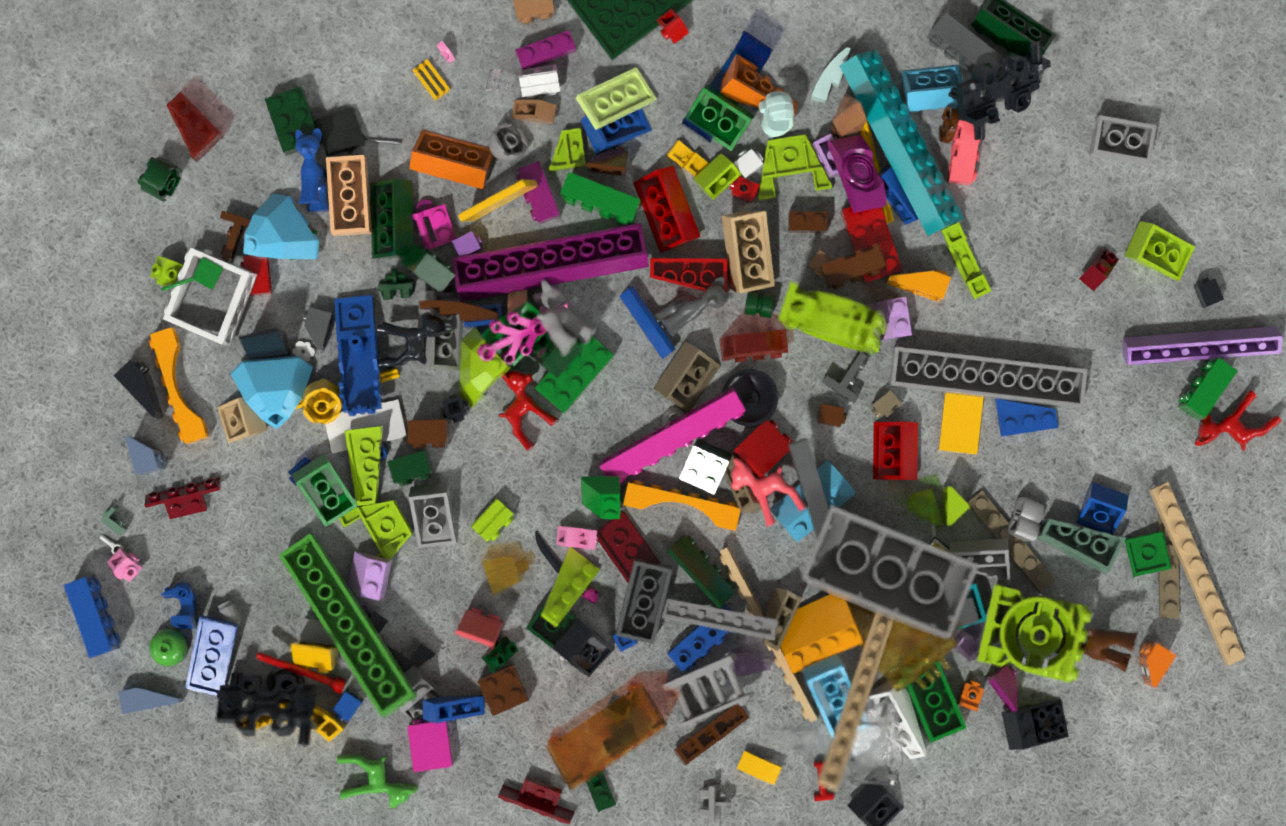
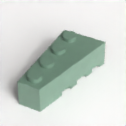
M1048 519L1043 522L1036 539L1105 574L1110 572L1126 538Z

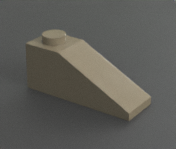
M732 453L729 464L724 472L741 513H757L762 508L750 486L744 485L738 490L731 487L733 482L731 473L735 466L734 459L737 457L735 453Z
M774 589L767 604L765 618L778 620L779 624L775 640L763 638L762 643L776 651L779 650L802 598L789 590Z

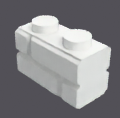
M556 64L518 70L522 97L532 99L540 94L551 96L560 91Z

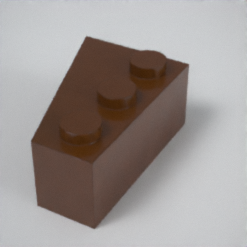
M879 244L872 245L873 247L859 250L848 256L822 264L820 269L827 288L833 287V290L844 287L843 283L850 280L851 283H856L863 280L862 276L869 274L872 277L880 274V270L886 266Z

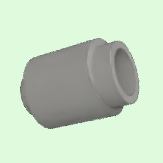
M232 600L217 606L221 620L239 624L238 626L241 625L240 621L243 619Z

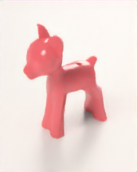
M735 457V466L731 473L733 481L731 487L738 490L744 485L750 486L761 505L767 527L776 522L767 501V496L775 490L788 494L799 511L807 507L795 487L788 485L781 475L782 467H779L777 472L757 479L750 467L741 458Z

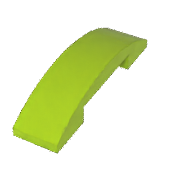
M957 222L941 230L951 257L973 299L975 300L991 292L992 290L970 250L960 223Z

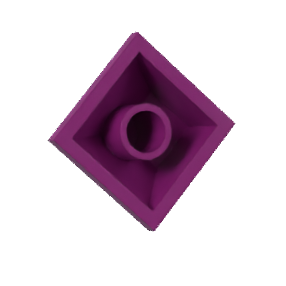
M1005 665L999 667L985 678L1005 706L1015 712L1017 710L1018 680L1015 678L1017 673L1011 665L1009 667Z

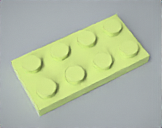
M637 67L582 92L576 97L595 130L641 109L657 99Z

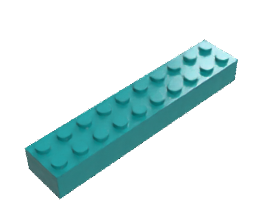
M875 49L855 55L841 64L840 68L856 99L860 102L863 112L927 236L964 219L961 209L953 199L951 190L948 189L942 173L939 172L935 164L934 157L928 151L925 140L921 137L916 123L912 120L908 107L901 99L900 92L895 87L889 71L886 70L881 55Z

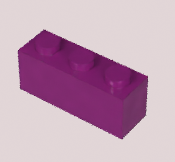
M568 30L518 48L515 51L521 68L529 69L575 53L576 47Z
M537 161L519 168V174L516 175L518 182L520 180H536L538 187L523 194L526 203H531L533 210H530L533 221L537 220L539 224L560 217L540 162Z

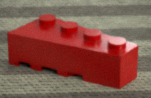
M650 258V278L705 292L716 278L723 277L725 280L723 289L727 293V258Z

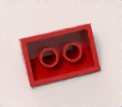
M874 422L873 480H917L918 422Z

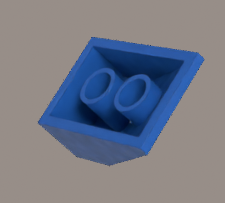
M642 108L595 130L587 115L581 119L596 155L652 131Z

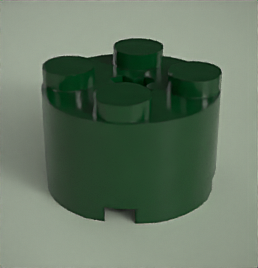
M151 157L147 163L145 173L138 179V184L141 185L142 191L164 202L166 201L165 197L167 195L171 197L181 180L178 174L179 172L182 173V169L161 157Z

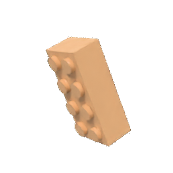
M366 156L326 157L331 234L334 237L372 234Z

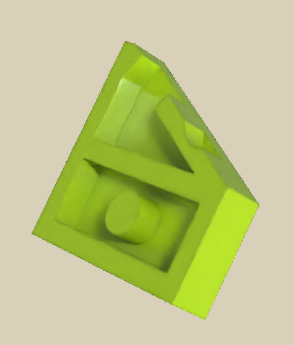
M581 128L562 130L549 171L586 167Z

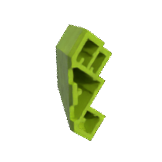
M476 327L461 340L459 395L467 400L471 408L479 403L486 396L485 392L511 369L496 351L493 359L489 361L481 359L478 355V349L480 345L488 343Z

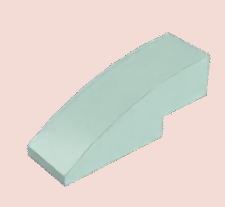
M845 48L829 63L814 88L811 96L812 100L825 103L830 87L838 88L843 74L840 65L847 61L851 48Z

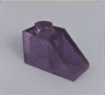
M961 631L950 643V646L967 661H974L978 658L980 645L970 634Z
M742 647L731 650L730 654L735 652L737 660L733 663V669L737 677L771 670L768 663L749 651L743 650Z

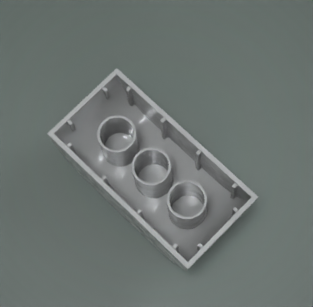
M831 506L802 579L818 589L923 632L949 639L978 565Z

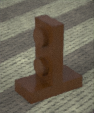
M222 211L220 218L234 223L233 227L230 226L227 237H229L227 245L224 244L221 250L222 259L232 263L244 227L248 228L251 220Z

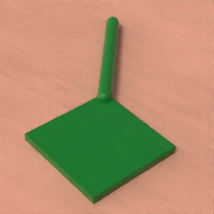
M202 257L193 277L162 287L161 291H166L191 281H196L213 290L223 268Z

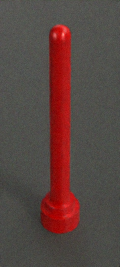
M262 652L256 654L258 660L327 684L334 692L341 693L344 688L346 679L342 677L330 678Z

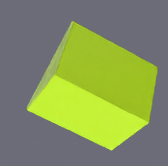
M943 487L942 525L951 526L971 506L952 487Z

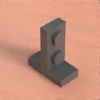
M862 352L858 354L840 383L829 376H825L821 383L854 404L859 396L847 389V386L852 387L857 379L854 375L858 370L862 371L867 364L865 360L867 355Z

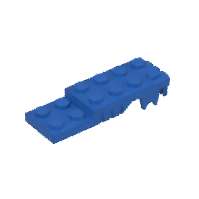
M373 295L334 299L337 350L339 352L338 364L341 375L339 396L342 400L343 412L348 413L349 416L365 413L375 414L376 410L382 409L380 368H378L379 352L375 327Z

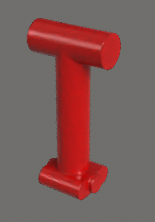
M825 760L814 761V767H817L818 780ZM819 784V793L814 794V801L834 800L833 792H827V787Z

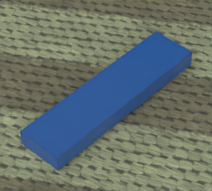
M633 286L619 296L662 359L676 350Z

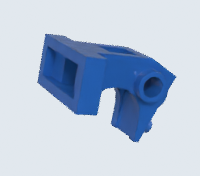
M180 582L175 584L173 589L165 588V592L161 593V596L179 599L181 604L178 614L171 616V624L178 629H197L196 595L191 585Z

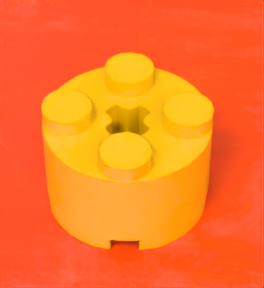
M320 379L310 383L305 388L302 407L303 413L309 421L329 424L338 418L341 411V398L338 387L327 379Z

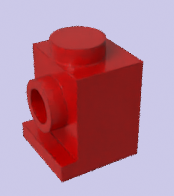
M739 176L737 180L731 183L729 189L732 190V196L748 203L753 202L760 184ZM742 185L747 186V191H741L740 187Z

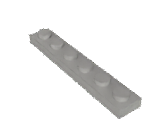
M667 598L662 613L663 619L775 640L779 621Z

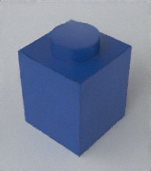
M347 690L332 711L336 713L335 717L339 720L349 722L363 703V700Z

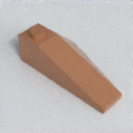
M848 94L843 96L832 121L833 126H830L833 137L837 136L838 139L860 133L867 120L860 102L849 97Z

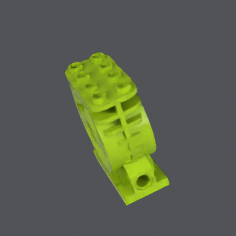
M790 282L778 318L788 330L794 331L796 328L815 338L860 352H868L870 355H874L875 352L879 353L882 344L880 337L881 334L885 335L888 326L880 310L875 311L870 307L818 291L808 292L801 289L794 282Z
M994 585L977 661L998 666H1005L1012 662V664L1025 672L1073 683V680L1078 679L1080 669L1077 668V663L1082 661L1084 650L1081 649L1082 642L1087 640L1088 630H1085L1087 622H1091L1092 611H1089L1090 607L1050 597L1033 596L1025 598L1020 590ZM1018 596L1021 599V602L1017 603ZM1039 603L1037 614L1027 617L1019 628V642L1028 653L1026 663H1023L1024 653L1017 644L1016 629L1020 620L1028 613L1033 612L1035 604ZM1001 605L1011 606L1012 608L1007 612L1001 624L999 622L1002 610ZM1056 608L1060 610L1058 617L1063 622L1066 630V642L1061 652L1049 659L1047 667L1043 668L1045 657L1054 654L1062 644V627L1054 618ZM998 628H1001L1000 639L1003 648L993 646ZM1038 630H1043L1046 634L1045 639L1042 641L1036 638ZM1006 654L1008 659L1004 661V657Z

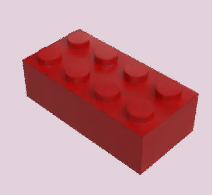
M851 207L842 209L840 213L853 253L873 247L872 245L878 243L886 266L880 270V274L872 277L869 274L862 276L863 283L868 284L901 273L903 270L882 207L853 213Z

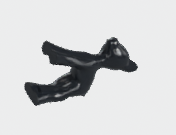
M429 312L422 314V328L400 327L387 322L378 324V334L406 338L407 348L400 357L380 359L378 368L404 366L409 361H419L422 364H426L424 359V338L443 336L451 332L454 326L445 325L440 317L433 316Z

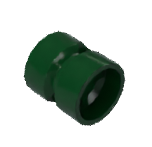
M756 291L748 292L744 314L755 316L759 313L760 317L771 319L775 294L764 293L760 295Z

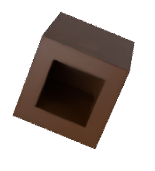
M820 404L817 423L840 428L841 424H845L847 413H844V408Z

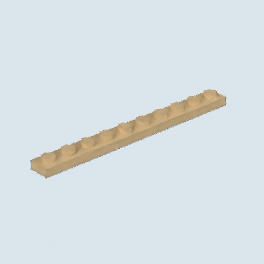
M1164 482L1149 489L1225 665L1229 666L1244 659V653L1169 482Z
M727 546L720 551L721 555L719 557L724 566L727 565L730 572L728 574L733 583L736 582L739 589L737 590L742 600L746 599L748 603L746 607L749 614L765 618L764 611L730 547ZM767 646L769 651L773 650L776 656L774 661L778 668L782 667L785 673L783 674L787 685L791 684L794 690L792 691L796 702L800 701L803 707L801 712L805 719L809 718L810 722L817 720L819 715L798 675L792 674L781 646L778 651Z
M876 612L874 613L818 780V784L833 790H837L894 621Z

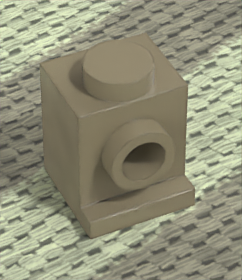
M889 390L871 405L873 407L871 411L877 419L883 415L888 417L895 411L894 407L897 406L899 408L902 406V403Z

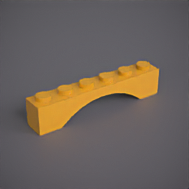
M171 327L150 334L149 344L152 351L155 350L157 356L155 358L156 366L158 369L161 368L163 374L161 382L164 387H167L169 393L166 394L169 405H172L174 409L172 413L173 419L180 427L178 431L180 440L184 441L185 444H191L209 438L210 435L205 420L187 405L178 389L176 361L181 345L175 328Z
M636 480L627 485L623 503L625 506L644 509L660 502L684 503L702 511L717 527L736 531L740 515L737 503L726 501V505L718 503L719 499L708 497L707 500L699 499L700 495L693 493L685 496L681 495L680 490L671 488L670 492L662 490L663 486L651 484L650 488L643 486L644 482Z

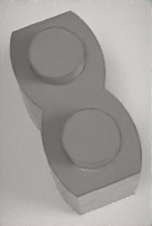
M1026 497L1018 498L1014 506L1013 517L1008 526V534L1026 542H1033L1039 535V523L1045 515L1044 505Z

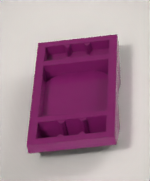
M861 135L828 141L827 144L853 213L885 207L887 202L884 181L876 173L872 150Z

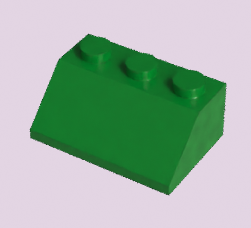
M706 85L683 120L732 151L753 121L755 115L711 86Z

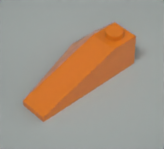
M736 54L729 66L720 89V93L724 94L727 98L759 108L761 101L766 100L765 97L769 93L785 91L781 88H775L770 83L771 79L767 75L763 77L756 71L758 67ZM791 98L793 102L795 117L797 113L798 103L793 98Z

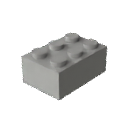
M1099 115L1095 119L1089 156L1146 166L1151 161L1157 125Z

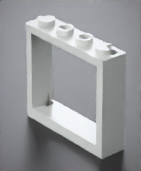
M190 248L185 255L183 268L178 273L177 282L192 277L198 259L204 257L220 267L241 275L218 335L176 318L189 282L172 289L171 299L165 307L163 319L219 344L230 346L258 274L199 249Z

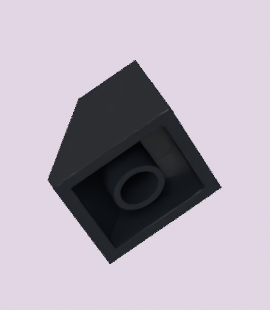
M875 779L866 784L865 788L847 805L866 826H886L904 808Z

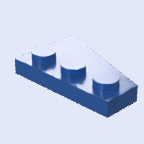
M995 399L1001 437L1058 428L1056 409Z

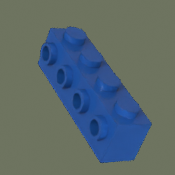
M724 603L720 608H718V609H723V610L732 611V610L726 605V603ZM698 626L671 649L667 655L682 672L685 669L690 671L696 665L694 661L699 657L702 659L711 652L709 648L714 644L716 646L721 644L725 640L724 635L729 631Z

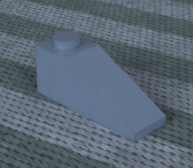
M135 684L123 686L124 690L118 691L122 714L183 701L182 697L142 686L135 687Z

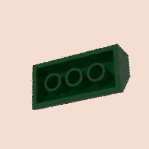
M987 0L971 24L977 32L983 33L992 42L1001 45L1008 52L1021 56L1031 53L1030 44L1032 41L1041 42L1043 56L1056 36L1055 33L1005 0Z
M389 179L370 183L372 259L404 258L413 247L412 180Z
M681 536L667 549V552L712 602L720 608L735 593L733 588L736 586L728 578L724 580L720 576L722 571L716 564L710 565L707 561L709 559L708 555L703 550L699 552L694 547L697 543L690 536Z

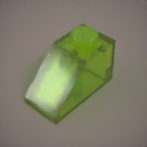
M932 488L908 496L909 500H906L909 511H913L915 516L938 528L943 526Z

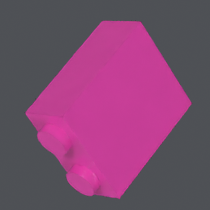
M423 719L412 720V724H409L407 729L413 772L452 767L453 758L448 722L433 723L430 721L423 722Z

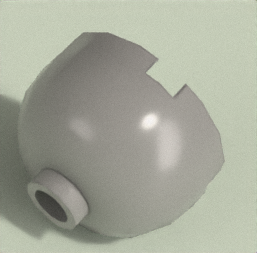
M510 123L498 125L489 137L491 153L502 162L518 160L525 154L526 147L528 146L524 133L519 128L511 127L512 124Z

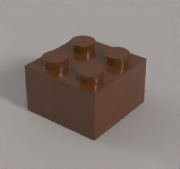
M407 420L408 444L413 445V448H426V444H432L434 448H445V444H450L449 421Z
M514 664L478 680L492 716L529 700Z

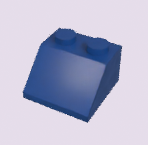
M1092 482L1084 498L1076 523L1113 535L1127 511L1129 495Z

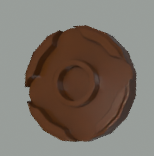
M951 105L945 108L941 117L944 121L942 126H939V140L946 144L953 140L959 120L958 107Z

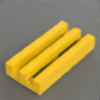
M428 59L412 70L435 101L450 91L448 85ZM425 66H428L430 68V70L433 72V74L445 88L443 91L439 88V86L436 84V82L424 68ZM420 70L423 71V73L426 75V77L438 91V95L434 94V92L431 90V88L419 74Z

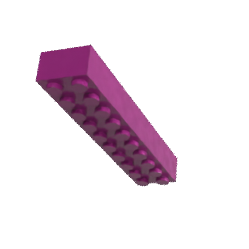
M641 223L452 258L456 290L460 302L542 287L541 282L543 279L549 285H555L649 267Z

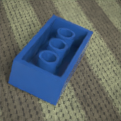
M90 576L63 585L89 658L119 649L121 640L118 633H114L112 627L114 626V620L107 613L108 603L106 598L100 594L99 590L102 589L100 581L95 579L94 576Z

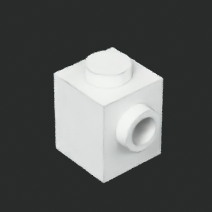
M751 149L748 152L747 150L742 151L737 156L738 160L733 163L741 173V176L747 179L763 167L762 161L764 159L758 151L754 152Z

